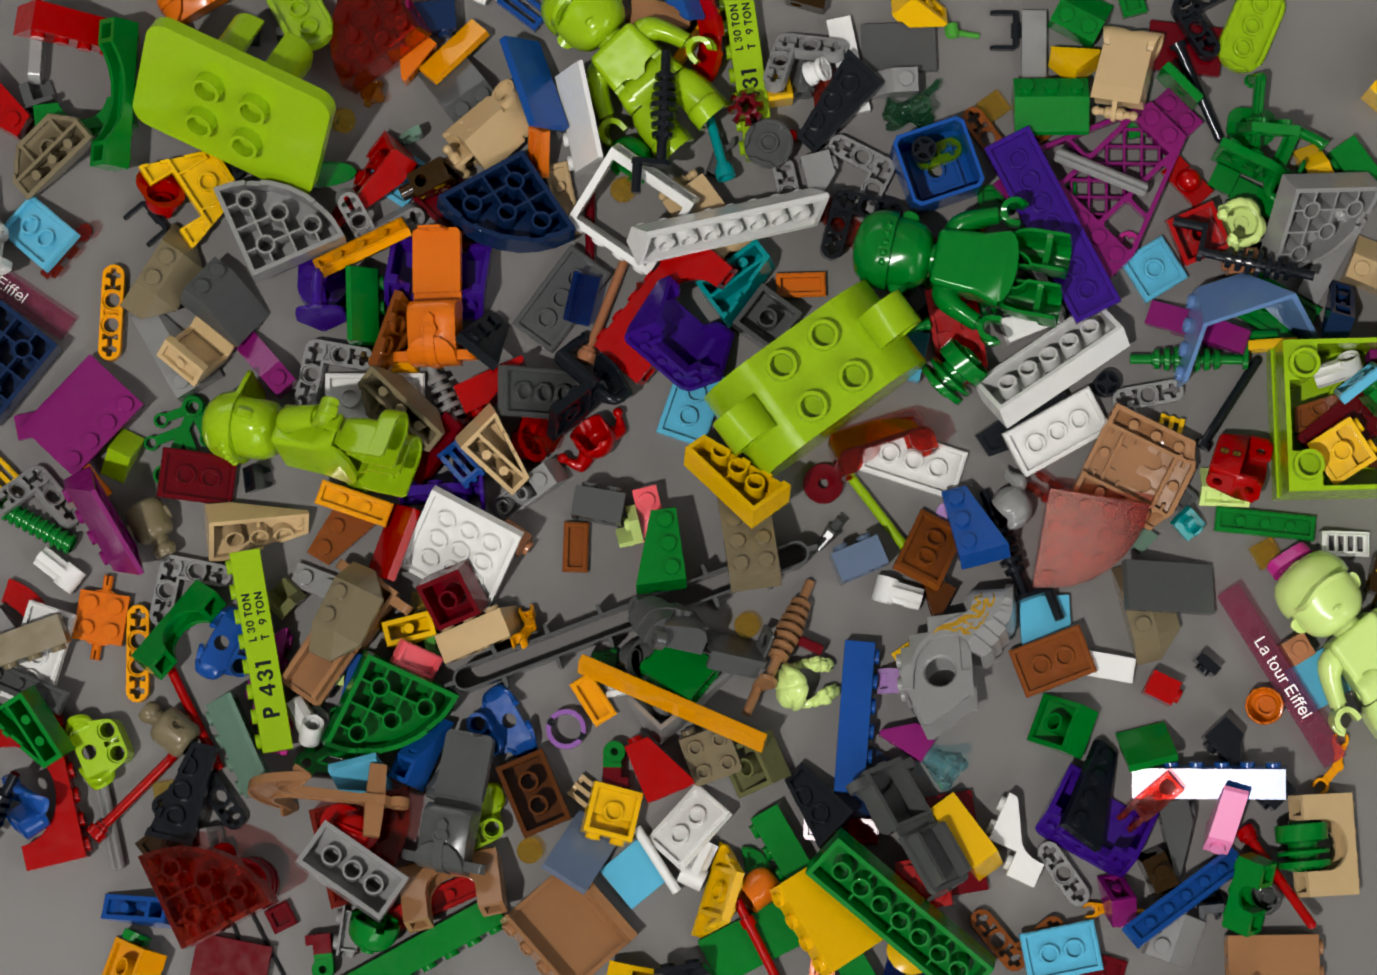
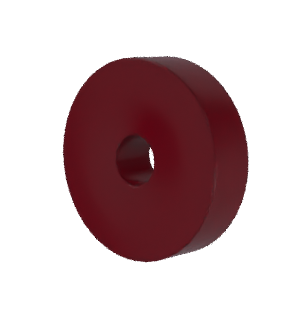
M818 464L810 468L805 474L803 489L806 496L812 502L829 504L840 496L843 489V478L835 467L829 464ZM826 480L828 486L822 489L819 487L818 482Z

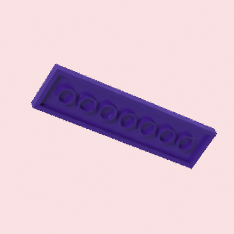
M1029 125L985 147L984 151L1008 197H1020L1029 203V206L1023 211L1015 209L1024 227L1071 234L1072 253L1066 280L1051 278L1054 283L1062 285V299L1075 324L1077 325L1120 303L1121 299Z

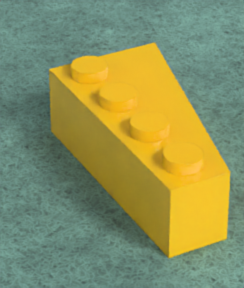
M702 435L685 447L684 466L751 529L789 503L791 484L784 480L780 482L773 478L772 473L768 474L765 470H759L751 465V461L744 457L739 458L735 456L729 448L710 437Z

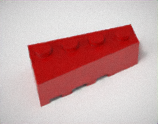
M33 0L18 6L13 35L54 43L60 46L73 47L83 52H98L100 56L104 57L98 45L99 21L106 18L41 0Z

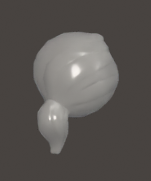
M1005 468L1004 479L1011 486L998 490L994 493L991 501L996 509L1006 517L1007 530H1018L1024 527L1030 520L1033 504L1025 492L1027 486L1026 477L1023 474L1012 472L1009 468Z

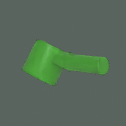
M956 22L948 23L944 27L945 36L948 39L959 37L979 39V33L959 31L958 23Z

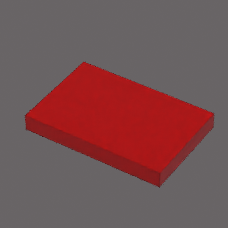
M394 504L387 527H383L368 567L375 570L380 578L393 582L396 580L419 519L420 510Z

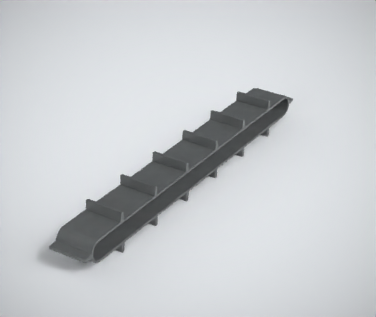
M792 541L777 547L778 553L792 547H799L805 553L804 561L782 569L781 575L803 567L808 560L809 554L816 551L818 545L807 546L801 541ZM702 564V576L687 581V587L726 573L728 568L726 566L708 573L704 564ZM681 589L650 593L649 596L662 597ZM731 589L689 604L686 607L694 609L712 602L717 611L720 609L718 599L736 592L731 593ZM629 603L604 613L599 604H596L598 615L551 633L547 625L543 624L545 635L528 641L527 647L628 610ZM632 626L470 688H461L458 685V677L462 672L522 650L519 644L514 649L511 647L498 652L494 644H490L493 655L459 667L453 674V680L444 684V687L450 689L458 688L464 693H471L503 681L505 687L510 689L508 679L554 661H556L561 670L563 669L562 658L607 641L613 650L615 649L614 638L634 630Z

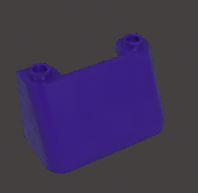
M412 235L390 247L384 278V303L387 308L394 290L402 291L409 301H414ZM479 243L471 244L467 248V253H462L463 320L476 321L484 313L492 248Z
M667 276L657 281L627 327L624 339L628 345L678 388L685 391H694L722 380L735 334L721 322L703 325L674 299L679 296L681 288L673 278Z
M1070 763L1040 816L1035 829L1042 837L1054 842L1106 873L1123 877L1137 861L1159 812L1153 810L1150 805L1145 803L1135 804L1130 809L1110 797L1101 851L1093 852L1059 825L1082 767Z

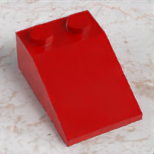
M522 355L500 364L526 367ZM498 366L494 371L491 369L453 386L468 419L475 418L489 403L494 407L498 402Z

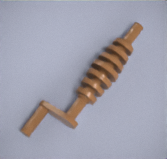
M810 579L805 580L799 597L792 598L790 601L791 605L787 606L785 609L786 613H783L780 618L781 621H778L776 625L777 630L774 632L775 637L771 644L772 648L769 649L768 656L771 658L766 673L759 674L753 682L752 690L742 710L744 716L751 717L762 691L776 688L778 681L775 679V675L780 664L788 661L789 655L792 654L794 647L797 646L799 639L803 635L806 625L805 621L808 618V611H810L811 607L808 599L815 585L814 581Z

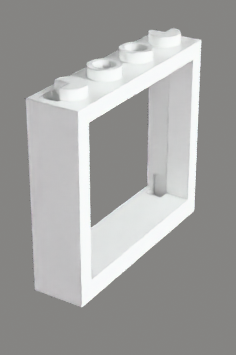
M617 143L607 153L568 217L575 226L576 231L580 233L585 232L592 237V241L601 247L605 246L611 250L615 258L627 261L633 265L632 268L637 273L647 275L650 271L656 270L660 263L659 261L637 265L629 247L581 215L613 161H616L632 172L631 158L639 156L620 143ZM642 166V180L683 207L678 216L692 213L700 200L699 197L658 169Z

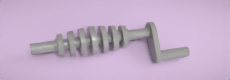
M426 367L430 376V380L427 382L428 387L435 386V389L430 391L431 396L439 395V398L433 401L434 405H444L438 409L439 414L443 415L445 411L451 412L465 426L469 424L468 418L462 420L460 418L466 414L464 409H456L462 405L460 400L452 401V399L457 397L456 391L448 392L453 385L451 382L445 384L443 382L448 379L446 374L439 373L438 369Z

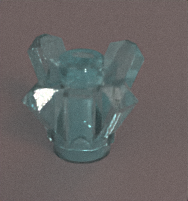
M934 747L927 752L922 761V764L929 770L934 782H937L942 791L950 790L952 782L957 779L960 772L968 768V762L966 758H963L961 752L942 751Z

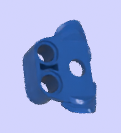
M227 606L222 609L209 625L214 630L206 646L203 643L199 644L195 659V670L206 679L215 680L223 674L239 678L246 676L243 671L236 673L232 668L235 660L246 659L245 649L240 650L237 635L242 634L241 625H236L233 610L238 609V607ZM221 635L227 637L229 641L228 647L224 650H218L214 645L216 637Z
M496 684L488 689L482 697L483 705L466 720L468 732L493 737L497 742L494 756L510 752L517 757H522L534 752L537 749L536 736L530 720L525 721L516 706L519 704L518 699L502 684ZM508 713L516 717V724L512 728L506 727L503 722L504 716ZM478 716L483 718L485 722L482 730L475 724Z
M6 774L1 778L3 784L5 783L9 774ZM18 779L13 788V800L20 802V804L10 810L6 818L19 834L30 840L50 825L45 814L50 803L49 798L34 793L21 784Z

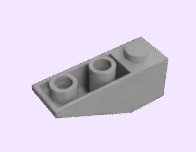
M556 457L542 462L529 472L530 478L513 495L506 490L490 502L500 520L505 522L507 518H513L569 479V476Z

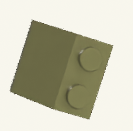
M771 729L764 732L767 734V740L762 753L740 743L734 745L742 769L740 772L729 775L739 799L791 776Z

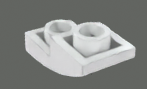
M1090 651L1097 672L1087 676L1133 683L1135 658Z

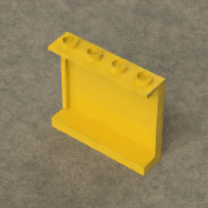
M806 867L769 891L773 903L783 912L786 924L790 929L794 930L799 938L800 947L812 959L815 971L821 975H829L884 939L806 875Z

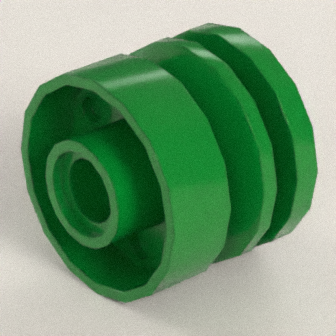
M950 338L940 349L945 361L942 362L938 358L932 357L930 362L936 369L929 364H925L921 370L938 393L959 405L963 401L959 392L965 396L970 394L965 382L968 381L972 385L978 386L988 376V372L974 352L967 346L960 344L957 340Z
M1313 820L1287 821L1288 825L1274 826L1275 843L1287 844L1288 850L1277 853V857H1289V862L1278 863L1279 870L1284 869L1293 872L1313 871L1327 865H1332L1331 858H1319V853L1330 852V848L1318 847L1319 841L1329 838L1327 822L1313 823Z

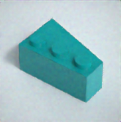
M757 239L727 259L739 271L723 290L707 281L698 280L695 282L701 294L729 329L732 326V322L759 286L764 283L775 268L771 257Z

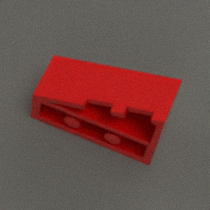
M0 83V130L21 141L28 134L35 121Z

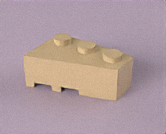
M489 403L455 437V440L467 455L513 495L530 477L496 411Z
M498 604L484 609V615L479 617L476 615L464 620L463 624L458 626L452 625L441 630L442 633L435 635L434 638L444 663H454L490 647V644L499 645L504 643L513 634L520 632L525 625L520 619L517 605L499 608Z

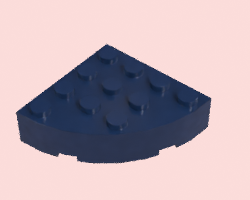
M523 150L438 195L437 209L453 227L459 228L463 235L479 244L497 250L515 253L540 252L560 247L574 240L575 226Z
M1 299L0 426L63 350Z

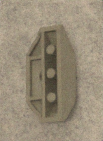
M48 113L16 145L12 182L27 200L32 199L58 180L89 149L94 136L78 117Z
M175 223L172 224L120 304V307L139 319L177 311L181 304L179 302L183 288L203 269L197 245L191 249L179 232L181 227Z
M371 365L358 382L366 415L371 419L378 420L380 414L386 409L406 412L409 418L408 434L421 438L422 451H432L445 434L439 410L402 375L376 365Z
M352 562L335 576L312 621L309 644L310 653L333 662L337 658L362 646L384 602L378 575L375 570Z
M1122 566L1112 568L1111 572L1134 658L1136 659V666L1161 660L1180 630L1177 614L1124 610Z

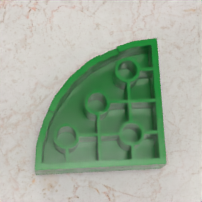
M365 649L321 738V742L329 748L355 754L385 753L403 748L421 739L428 731L440 723L450 712L459 695L453 689L445 688L440 683L393 664L388 659Z

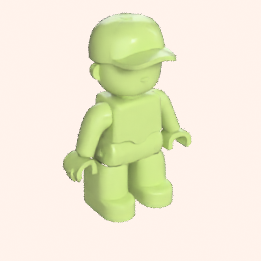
M1318 550L1309 553L1291 564L1279 577L1274 586L1276 604L1287 619L1293 618L1290 622V628L1296 633H1307L1319 638L1333 635V637L1325 642L1323 646L1324 651L1317 662V672L1330 709L1333 708L1328 716V724L1332 731L1339 736L1345 737L1346 728L1341 725L1340 719L1344 713H1347L1354 721H1359L1362 718L1366 727L1377 739V608L1371 612H1362L1357 616L1362 606L1359 576L1354 572L1348 573L1349 567L1345 562L1331 552ZM1341 675L1348 683L1358 706L1361 707V715L1354 708L1345 706L1347 701Z

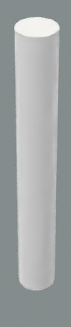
M641 825L635 828L634 835L671 893L675 894L680 891V886Z

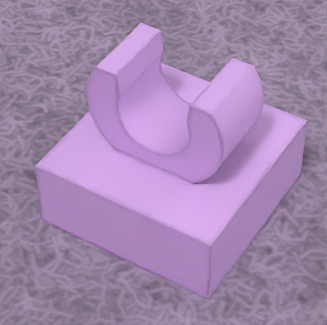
M897 668L877 669V694L899 693L897 678L900 677L899 670Z

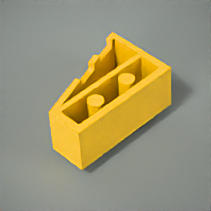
M954 792L930 808L936 822H946L978 881L1003 864L997 848Z

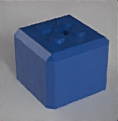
M954 116L897 135L893 142L890 156L910 211L919 216L977 196L985 178L964 119ZM920 136L930 137L936 144L935 156L927 164L916 163L911 156L912 144ZM932 165H937L941 168L942 175L938 178H933L929 175L928 168Z

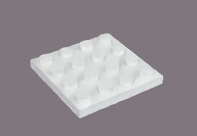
M435 485L414 529L401 568L423 579L467 559L490 603L486 607L488 608L491 607L525 532Z

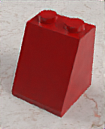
M638 735L627 740L629 745L624 747L648 804L695 785L693 778L649 737L643 738L642 735Z

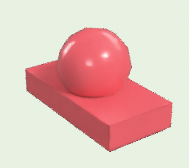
M400 638L389 661L434 680L443 662V658L436 653Z

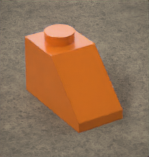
M414 25L410 30L408 28L405 29L398 39L400 41L398 49L401 78L406 86L420 72L419 67L438 50L437 43Z

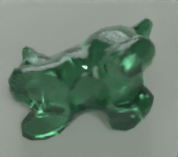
M936 79L923 93L915 94L901 103H895L887 97L886 105L882 112L884 121L888 122L885 125L886 130L896 131L908 123H913L917 128L932 124L934 115L932 113L933 107L930 96L938 89L941 83L940 80Z

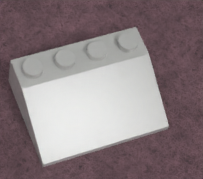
M578 60L555 76V87L569 124L566 132L562 133L564 147H570L571 156H567L569 170H575L576 177L596 173L604 160L583 60Z

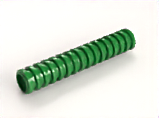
M6 497L0 502L1 509L4 502L8 500ZM19 505L2 517V520H8L10 525L15 524V527L18 529L21 527L23 532L29 531V535H36V539H43L42 542L44 543L49 542V546H56L58 551L62 549L66 555L72 551L77 542L76 534L70 535V531H63L61 526L57 528V524H50V520H43V517L40 515L37 517L35 512L30 513L27 508L22 509V505Z

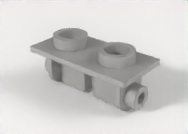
M344 904L343 908L337 911L336 924L340 925L339 935L334 934L332 949L336 950V956H339L341 951H345L344 956L355 957V953H358V946L351 940L348 931L352 911L356 908L355 906H351V910H347V905Z

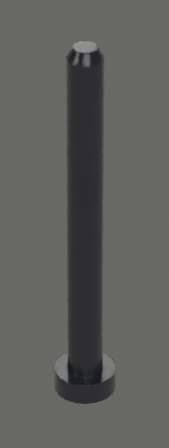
M1185 39L1169 46L1170 51H1175L1187 79L1203 94L1204 97L1199 106L1215 142L1220 143L1224 135L1184 46L1187 43Z
M1256 355L1252 358L1248 365V370L1243 372L1202 438L1197 437L1195 440L1196 446L1199 449L1209 452L1212 448L1210 442L1262 363L1260 356Z

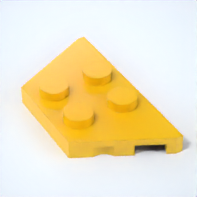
M723 842L718 843L719 847L714 856L691 935L702 938L729 924L736 911V901L743 887L745 873L730 845Z

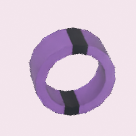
M570 709L558 710L548 719L546 725L547 737L557 748L564 750L573 749L579 746L585 739L586 723L576 711ZM561 715L574 716L580 723V736L572 743H559L552 735L551 728L553 722Z

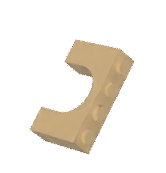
M1352 792L1288 796L1289 821L1314 820L1317 822H1327L1328 831L1333 843L1332 865H1327L1317 871L1293 872L1294 892L1299 898L1360 894Z

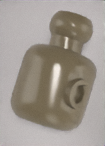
M149 497L139 501L127 510L126 520L128 524L126 527L132 538L135 537L143 545L152 544L154 556L159 560L176 552V544L168 537L173 530L171 519L173 515L166 504H163L157 497Z
M149 701L139 713V718L143 723L153 726L150 731L152 740L173 757L185 755L192 741L196 742L200 736L199 726L191 720L189 715H185L176 707L169 708L163 712L157 702Z

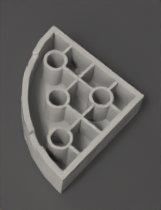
M1368 172L1282 174L1260 249L1264 251L1263 260H1266L1268 253L1273 254L1272 262L1276 263L1279 256L1283 258L1282 264L1286 265L1287 260H1291L1294 267L1300 268L1310 262L1314 265L1337 251L1360 228L1358 226L1359 222L1365 214L1369 215L1377 202V181Z
M241 180L213 188L255 283L266 280L347 243L345 235L333 216L310 195L290 185L271 180Z

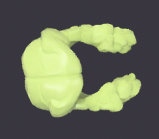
M1238 197L1218 206L1217 218L1222 221L1228 235L1226 242L1229 247L1233 248L1234 252H1237L1238 248H1246L1258 243L1265 234L1266 222L1261 216L1260 206L1252 198Z
M815 656L809 659L797 660L794 663H783L775 675V679L778 681L775 688L778 703L784 708L792 709V711L831 704L832 700L841 694V687L837 686L836 683L825 686L811 699H807L809 691L807 679L799 670L806 668L814 672L828 673L835 666L833 660Z

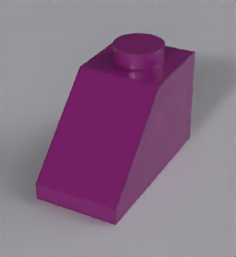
M918 723L883 729L878 733L879 737L908 756L913 757L919 763L935 741L927 739L921 725Z
M1110 874L1097 876L1105 915L1113 928H1123L1137 917V897L1124 876L1117 877Z

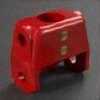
M1220 434L1206 477L1207 485L1235 499L1253 503L1260 497L1266 478L1267 463L1271 461L1274 445L1268 439L1253 435ZM1257 449H1262L1265 453H1260Z

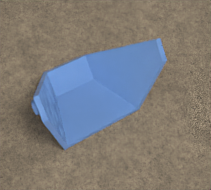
M1243 273L1197 287L1188 295L1186 300V308L1189 309L1188 318L1185 317L1182 325V332L1185 333L1184 342L1181 341L1178 350V356H1181L1180 366L1177 365L1174 374V380H1177L1176 388L1182 387L1188 382L1207 326L1265 308L1298 338L1319 339L1320 337L1297 294Z

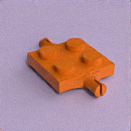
M104 575L102 590L80 589L76 612L78 617L72 639L83 640L92 644L89 658L91 660L100 661L102 646L115 645L123 647L127 612L130 609L131 597L112 592L114 576Z

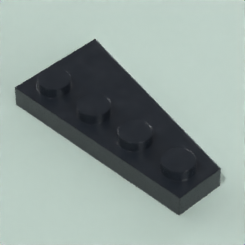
M848 49L843 61L834 72L833 78L827 88L824 89L820 100L811 111L797 138L812 153L819 152L884 85V82Z

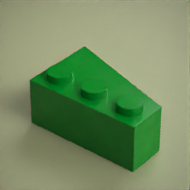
M676 507L651 510L636 582L637 595L687 588Z
M34 685L0 706V729L3 730L2 734L16 741L21 746L20 749L41 767H48L76 749Z

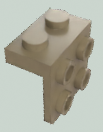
M695 727L684 729L681 731V735L677 736L696 786H702L741 771L742 766L732 740L703 727L695 729Z

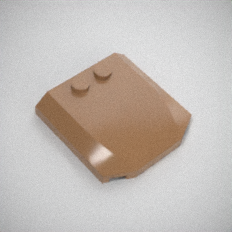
M1116 402L1109 412L1074 482L1071 492L1151 531L1156 525L1174 513L1195 472L1196 441Z

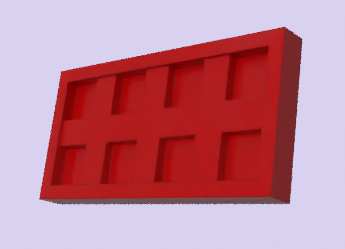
M932 288L925 289L936 358L942 362L945 361L940 349L950 338H953L974 352L981 360V364L989 372L985 344L980 340L978 331L976 329L974 331L940 311L934 304ZM961 298L969 307L979 313L977 301Z

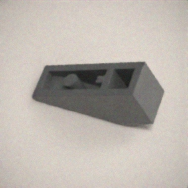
M1177 799L1155 804L1156 811L1159 812L1158 820L1166 855L1177 878L1181 877L1193 826L1192 817L1196 816L1194 804L1189 802L1188 799Z

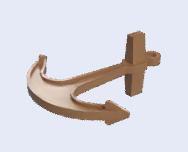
M370 763L365 793L303 786L312 778V774L297 764L293 766L292 771L265 773L252 777L248 782L247 791L252 799L281 809L282 817L298 811L299 807L293 798L364 806L362 837L371 838L380 837L384 808L408 810L410 799L407 797H390L385 795L387 765Z

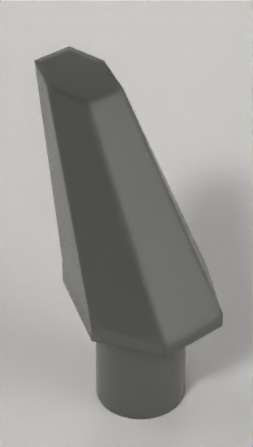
M838 515L833 522H828L817 542L818 551L823 550L842 532L841 527L846 522L843 516Z

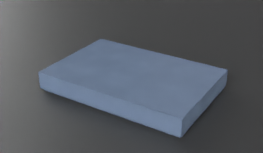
M579 809L541 868L584 895L616 846L609 844L610 839L600 837L599 841L585 838V832L580 831L584 812Z

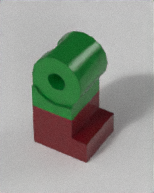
M610 741L604 747L603 783L628 789L629 778L622 777V761L626 754L625 748L618 741Z
M332 932L305 935L306 946L313 945L314 964L312 966V974L334 975L336 966L334 950L332 949Z

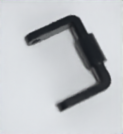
M990 11V16H1013V23H1011L1012 46H990V51H1015L1018 46V39H1021V23H1018V13L1016 11Z
M141 201L125 214L123 218L127 221L143 207L148 211L147 214L152 220L163 228L146 243L148 247H151L169 229L163 222L164 217L149 211L146 202Z

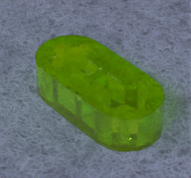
M946 138L935 142V154L937 157H934L929 165L916 163L917 166L922 170L928 171L955 161L961 154L960 142L955 138ZM946 144L957 148L954 150L953 156L950 153L940 154L941 151L946 149Z

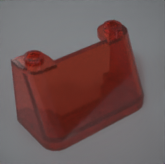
M908 409L833 433L828 441V450L839 484L851 481V475L861 469L863 464L861 451L903 438L907 450L915 449L922 454L923 458L934 455L939 446L933 430L922 413L915 409Z

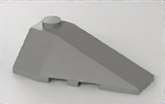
M164 314L145 319H139L135 315L131 317L165 379L180 402L189 395L198 393L224 377L218 368L198 385L192 386L156 356L164 340L170 335L175 338L182 330Z
M719 671V676L697 704L703 706L733 674ZM632 696L626 698L642 727L660 745L688 722Z

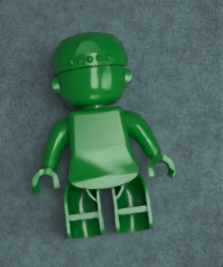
M1020 197L1006 199L1001 209L998 206L961 212L953 216L946 224L945 229L940 230L937 244L934 243V236L930 229L920 222L919 216L916 213L907 211L900 217V212L879 210L867 215L860 224L853 244L852 263L854 273L860 281L866 280L875 289L885 290V287H888L890 293L896 290L904 293L906 289L915 288L921 285L927 279L929 273H931L932 298L939 310L973 331L976 329L980 340L985 345L998 346L1001 345V342L997 336L988 335L984 331L990 324L1001 325L1002 316L987 315L981 318V315L969 307L961 298L974 300L992 308L999 307L1005 314L1015 318L1034 321L1041 326L1056 328L1063 296L1062 285L1032 279L1022 280L1015 277L1018 269L1046 273L1049 277L1066 280L1072 253L1071 234L1038 228L1021 229V220H1015L1008 216L1009 212L1013 209L1023 211L1029 206V203ZM1000 221H1003L1004 224L1012 229H1017L1014 233L1012 231L975 232L985 227L998 225Z

